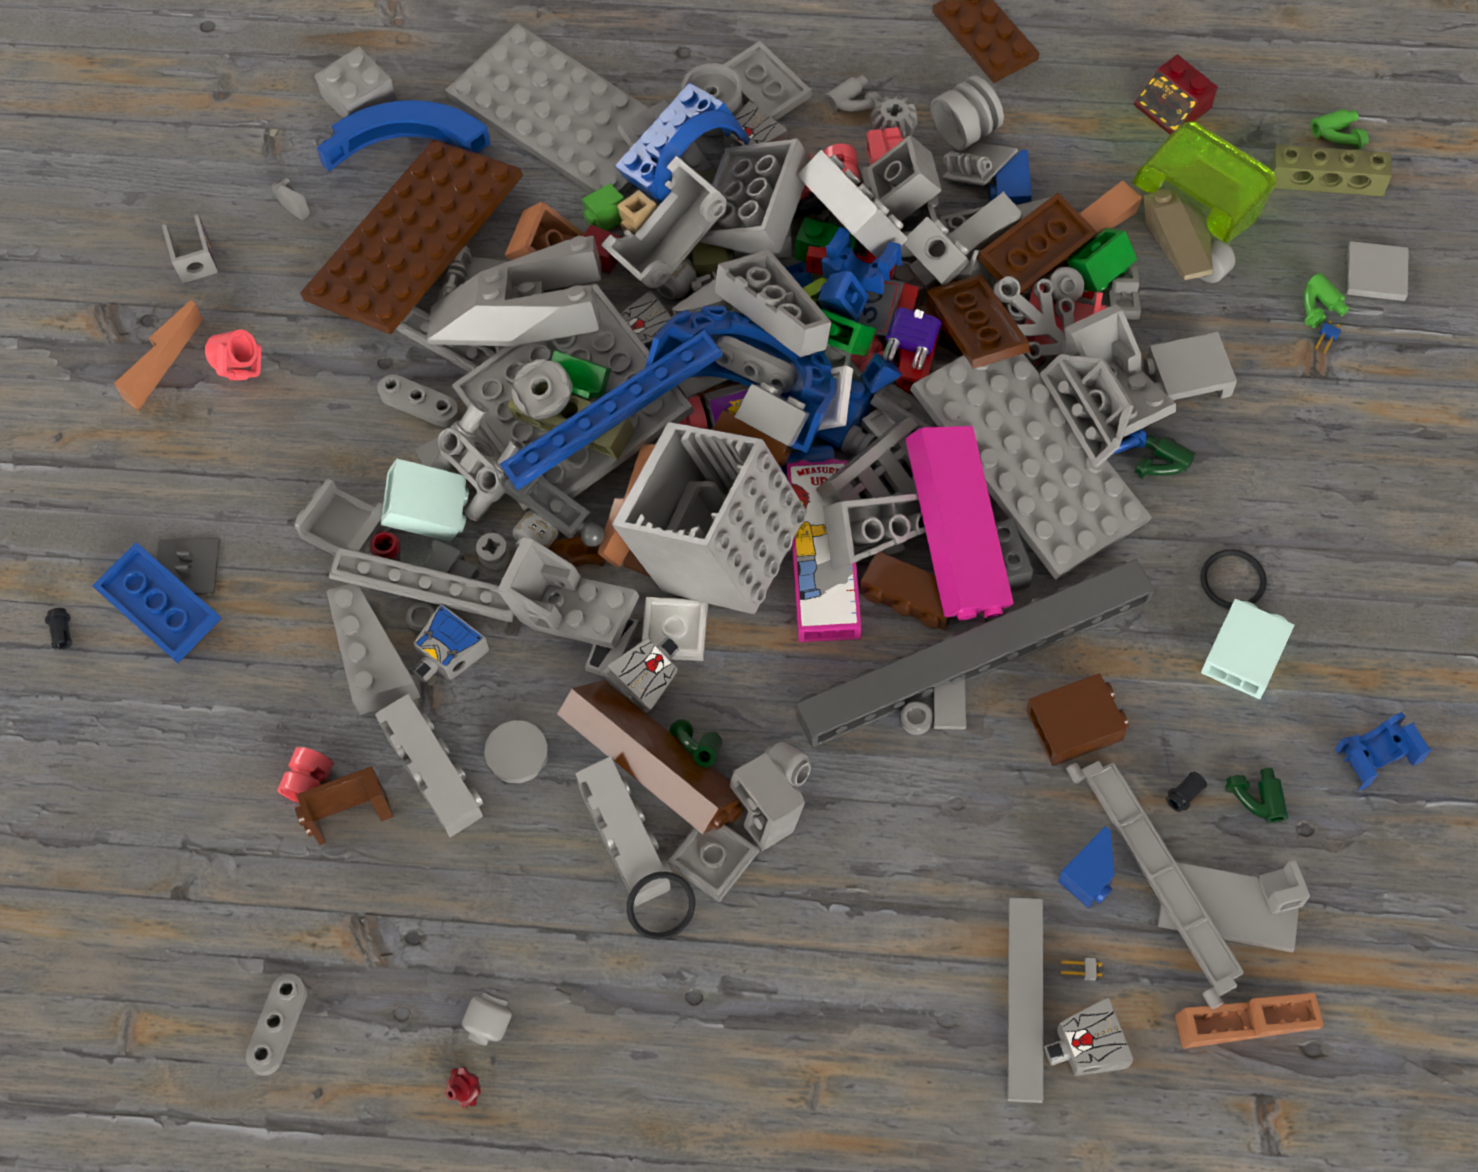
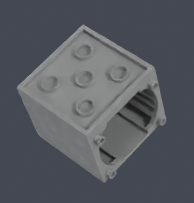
M668 422L612 526L663 593L755 615L759 605L766 597V591L773 578L778 574L779 566L786 552L791 548L793 538L799 526L803 524L807 511L763 439ZM707 480L718 485L726 499L718 514H711L714 522L707 535L704 534L699 526L692 528L689 534L686 530H679L678 533H675L673 530L666 531L689 481Z

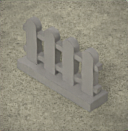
M912 416L893 424L816 488L821 498L824 499L833 495L837 500L834 503L861 500L858 495L861 491L864 492L868 499L917 494L914 476L910 478L898 461L902 457L912 471L905 438L911 435L909 432L918 426ZM893 446L897 449L894 453L890 450ZM872 463H875L877 466L874 470L870 467ZM881 474L884 475L895 491L892 495H890L878 478ZM854 479L857 484L852 487L850 482Z

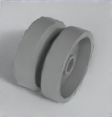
M718 63L702 64L694 67L685 75L681 83V91L691 83L724 102L734 117L742 109L741 80L737 73L728 66ZM720 127L703 133L706 136L724 134Z

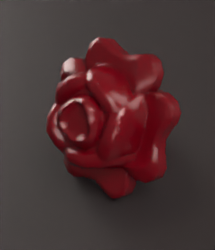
M466 1067L452 1069L451 1077L446 1083L448 1087L445 1090L447 1099L458 1101L462 1108L468 1105L471 1107L475 1106L477 1096L481 1093L478 1077L470 1073Z

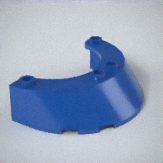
M703 306L701 312L690 313L688 310L683 311L672 317L654 336L645 368L704 329L715 343L720 337L730 336L792 365L798 375L797 382L789 392L782 393L781 396L786 399L791 396L806 404L803 410L809 412L810 415L794 445L790 447L808 452L836 390V378H833L831 374L832 365L823 351L799 357L743 313L727 311L725 306ZM715 361L691 376L720 377L748 387L751 384L761 385L718 365Z

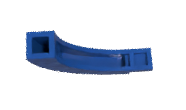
M408 100L374 105L341 119L331 126L334 136L326 139L318 146L317 151L322 165L330 171L357 151L376 142L392 138L422 137L435 139L477 154L491 143L487 126L468 113L441 103Z

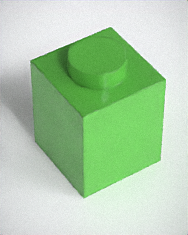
M609 183L582 198L585 210L582 212V215L588 226L593 225L608 231L619 225L622 219L617 205L625 200L624 196Z

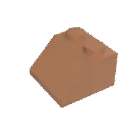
M542 201L523 210L504 256L509 260H514L560 242L571 240L584 233Z

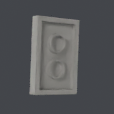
M758 41L723 64L734 70L739 76L742 99L746 103L751 101L776 121L812 97V90L761 41Z
M665 100L619 124L618 131L630 148L669 106ZM694 141L680 158L694 171L709 170L711 168V165Z

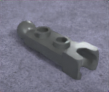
M542 476L537 477L518 491L510 479L505 481L504 489L508 495L520 504L526 505L570 539L578 531L585 545L592 547L602 543L605 533L600 524L586 522L590 517V512Z

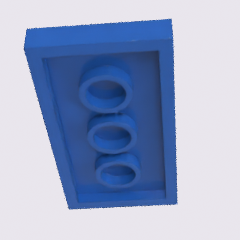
M137 542L92 585L177 663L222 619L211 607Z

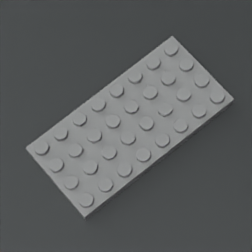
M518 23L445 90L448 99L589 193H593L610 183L623 195L633 185L615 167L624 154L630 150L629 145L618 131V126L622 122L649 109V107Z
M1024 354L975 369L971 367L963 355L912 385L910 391L938 427L973 426L989 494L1008 519L1013 518L1018 532L1055 580L1148 523L1152 518L1107 459L1098 467L1092 464L1042 377Z

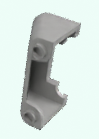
M677 156L667 166L672 172V181L668 180L665 183V186L671 190L670 194L634 235L627 229L623 233L626 235L623 238H615L610 234L601 245L651 289L665 284L675 269L713 224L724 214L727 205L726 198Z

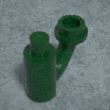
M1150 435L1146 446L1155 450L1153 455L1169 464H1152V458L1149 457L1147 459L1143 456L1135 469V473L1139 475V478L1143 479L1145 475L1167 476L1178 474L1183 470L1186 472L1193 462L1196 453L1165 436L1160 440Z
M678 719L670 726L669 732L678 739L687 752L693 755L697 765L709 767L715 762L723 744L718 733L707 732L698 743L692 739L694 730L689 721Z
M1273 768L1260 770L1262 781L1258 782V788L1262 803L1258 802L1246 791L1250 788V783L1246 781L1245 776L1236 775L1226 779L1225 791L1234 793L1238 800L1254 815L1264 818L1267 823H1278L1289 818L1281 780L1275 778Z

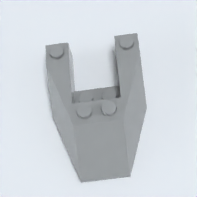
M594 235L588 237L577 236L571 240L560 242L479 272L431 306L427 335L428 344L517 346L600 331V311L592 284L586 286L578 285L601 280L602 264ZM572 286L569 289L545 293V290Z

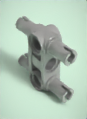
M473 400L461 420L454 422L451 428H446L440 432L437 441L439 455L431 467L449 472L452 466H454L476 488L477 493L464 512L470 519L478 522L482 520L492 502L500 500L503 494H507L504 484L509 478L503 471L500 463L526 447V445L517 439H511L500 457L477 434L476 429L485 415L488 414L489 409L481 402Z

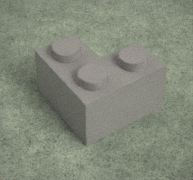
M762 382L761 385L751 384L734 417L787 446H793L810 415L809 412L803 410L806 404L791 396L788 399L782 397L783 390L768 382Z
M766 752L734 770L729 787L748 810L743 826L760 849L764 851L794 832L805 804L803 796L797 787L792 786L788 782L781 766L776 761H772Z

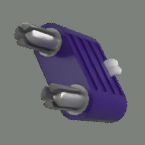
M898 308L885 339L887 346L883 358L887 360L889 355L888 361H892L897 348L914 352L916 354L912 367L915 369L919 360L917 370L921 369L925 357L932 352L941 327V321L936 317L923 314L924 312L918 309L913 311L906 308Z

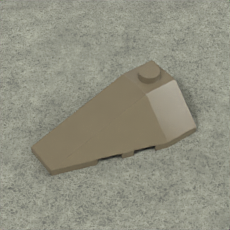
M1161 189L1152 194L1144 195L1145 226L1183 280L1213 274L1210 221L1202 210L1173 189Z

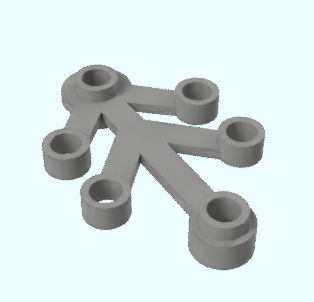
M1007 276L999 280L994 286V293L1001 302H1010L1034 323L1017 325L1024 336L1048 335L1056 342L1043 345L1034 341L1030 342L1029 347L1035 349V356L1026 352L1023 353L1029 361H1033L1040 356L1067 355L1065 327L1074 324V302L1070 298H1063L1055 304L1056 314L1062 317L1063 331H1061L1055 325L1051 295L1053 284L1050 280L1041 279L1033 286V293L1040 300L1041 312L1020 295L1021 287L1014 277ZM1040 284L1046 287V293L1040 290ZM1002 286L1007 288V296L1002 292ZM1062 303L1067 305L1068 312L1063 311Z

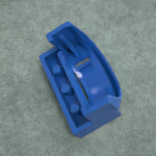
M689 83L647 131L642 134L630 150L624 154L615 167L627 181L641 189L650 200H653L659 206L671 192L665 186L668 180L672 181V172L667 166L675 156L681 158L690 144L703 133L720 127L726 137H729L732 133L739 137L745 145L749 144L751 138L743 130L724 102Z

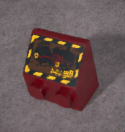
M1176 54L1157 69L1134 101V106L1174 138L1212 108L1218 86Z

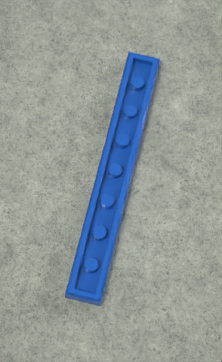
M704 329L500 463V466L518 491L723 356L720 348Z

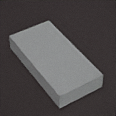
M965 673L961 675L962 679L957 683L951 684L948 680L933 687V729L966 730Z

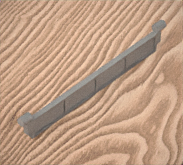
M1097 761L1082 769L1077 763L1071 764L1066 770L1073 782L1076 784L1084 779L1087 780L1213 987L1202 994L1211 1010L1220 1007L1223 1002L1219 996L1235 989L1237 984L1234 979L1244 974L1241 966L1115 763L1112 762L1103 767Z

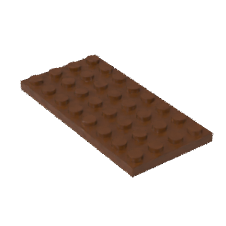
M433 139L300 292L303 300L385 333L392 334L523 177L521 169Z

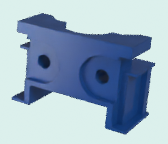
M838 227L837 233L829 245H826L827 258L824 257L821 261L823 278L828 279L830 274L849 271L855 275L864 290L882 295L884 292V280L890 281L889 273L893 266H902L901 244L890 241L881 256H878L873 263H866L857 258L852 248H850L849 230Z
M1403 712L1382 722L1381 725L1367 734L1361 736L1356 734L1352 737L1341 739L1336 746L1335 751L1337 754L1347 753L1343 762L1349 761L1362 781V785L1358 789L1359 791L1372 784L1378 775L1375 771L1376 769L1404 756L1414 766L1423 762L1432 751V748L1428 747L1415 727V722L1401 728L1400 725L1405 719Z

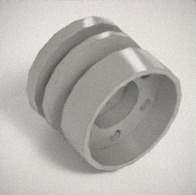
M970 76L964 82L957 84L954 90H947L934 98L930 105L932 120L940 136L950 147L958 151H962L977 142L980 136H987L991 131L1000 128L1004 120L1003 108L997 94L979 76Z

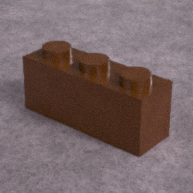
M878 552L874 555L861 580L860 594L864 595L872 603H882L892 607L896 613L902 616L910 615L917 618L927 627L940 628L945 631L952 617H944L936 576L885 553Z

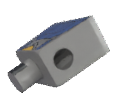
M441 604L414 642L417 655L422 660L412 669V672L424 683L436 671L446 679L453 680L489 651L486 638Z

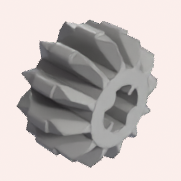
M896 94L893 99L885 96L882 102L876 101L870 121L872 122L873 130L882 129L884 131L885 128L898 127L902 138H905L909 135L912 136L917 125L918 116L915 104H909L907 98L899 100Z

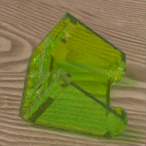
M1190 121L1179 126L1140 167L1132 184L1148 193H1154L1164 185L1165 180L1212 209L1207 219V227L1215 237L1224 243H1228L1257 221L1275 187L1276 176L1263 163L1200 124Z

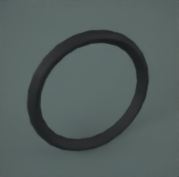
M1234 549L1216 552L1205 561L1201 569V585L1208 597L1218 605L1231 608L1233 602L1225 601L1213 593L1208 585L1207 572L1214 561L1224 556H1238L1253 564L1259 573L1260 587L1257 593L1247 601L1255 604L1263 596L1267 584L1266 573L1259 561L1250 554Z
M666 871L655 872L639 880L632 888L627 900V916L632 927L639 934L656 940L667 939L683 931L691 921L695 911V895L690 884L683 877ZM663 878L671 879L678 882L687 893L689 899L687 914L683 921L672 930L659 933L648 931L635 918L633 912L635 897L639 890L650 881Z

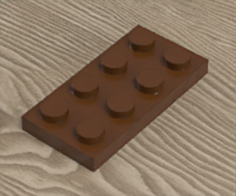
M942 0L933 5L935 16L993 83L1038 60L1039 51L994 0Z
M1057 192L982 249L976 258L998 281L1007 276L1014 277L1020 284V295H1022L1034 286L1037 281L1043 279L1095 238L1098 232Z
M982 274L927 290L928 302L973 369L1029 352V341Z

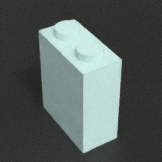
M396 459L387 474L381 525L451 542L458 532L462 533L466 522V516L462 515L463 506L466 505L469 496V489L465 488L466 478L460 474Z
M1235 599L1201 673L1257 699H1261L1293 630L1294 624L1288 622L1283 616L1269 614L1258 609L1251 602Z

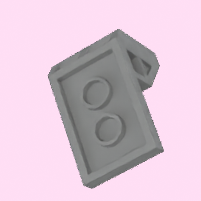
M1117 304L1065 327L1067 355L1106 360L1134 407L1124 437L1176 412V403L1142 372L1141 352L1123 309Z
M522 538L497 589L517 619L533 630L612 649L616 648L639 598L638 593L634 589L582 578L574 565L535 540Z

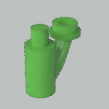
M1341 109L1311 120V130L1317 138L1323 137L1334 143L1353 145L1357 150L1364 148L1369 142L1368 134L1364 129H1353L1351 134L1337 132L1349 128L1351 122L1358 120V112L1355 109L1351 111Z
M1322 273L1316 274L1308 281L1303 297L1307 315L1304 323L1307 326L1310 325L1312 328H1316L1326 318L1324 310L1321 307L1316 308L1315 297L1330 312L1335 310L1340 316H1343L1349 311L1350 308L1344 303L1345 296Z

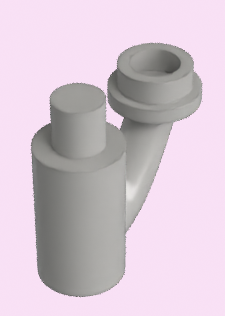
M863 75L856 79L851 77L825 94V101L833 111L838 109L850 112L869 109L872 111L876 101L882 102L883 100L877 92L867 93L864 97L865 100H853L862 93V88L868 84L867 79Z

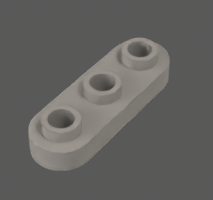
M723 336L717 340L716 345L720 348L723 355L715 360L718 365L756 383L768 382L783 390L782 393L789 392L797 382V372L789 363L730 336Z
M394 374L383 377L378 383L377 391L381 401L391 407L440 427L451 426L459 418L458 405L450 396ZM390 386H396L393 389H388ZM415 396H421L420 399H413ZM442 406L447 407L445 410H438Z
M294 974L282 975L273 983L249 1043L245 1057L246 1063L256 1074L269 1075L280 1067L307 997V987ZM286 986H293V990L289 995L282 994ZM280 1018V1024L277 1027L271 1028L270 1022L272 1019ZM267 1050V1057L264 1060H258L259 1052Z

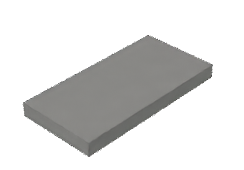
M1176 862L1224 940L1291 953L1295 950L1299 907L1271 915L1258 882V877ZM1160 902L1157 927L1177 930Z

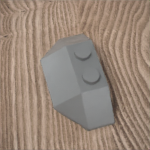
M1060 354L1040 373V376L1092 464L1098 467L1120 447L1134 406L1106 360Z

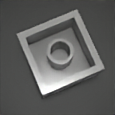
M359 46L315 74L321 96L342 118L362 109L396 100L391 78Z
M911 135L867 168L872 193L875 195L873 197L874 201L878 198L889 210L886 215L889 216L892 213L900 222L942 191L932 152Z

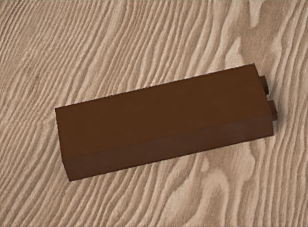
M600 680L571 689L557 715L608 757L611 756L615 763L700 833L704 834L713 829L719 830L724 824L728 822L734 823L741 816L744 808L742 807V802L729 787L730 781L712 766L700 767L697 765L693 755L682 747L675 736L607 681Z

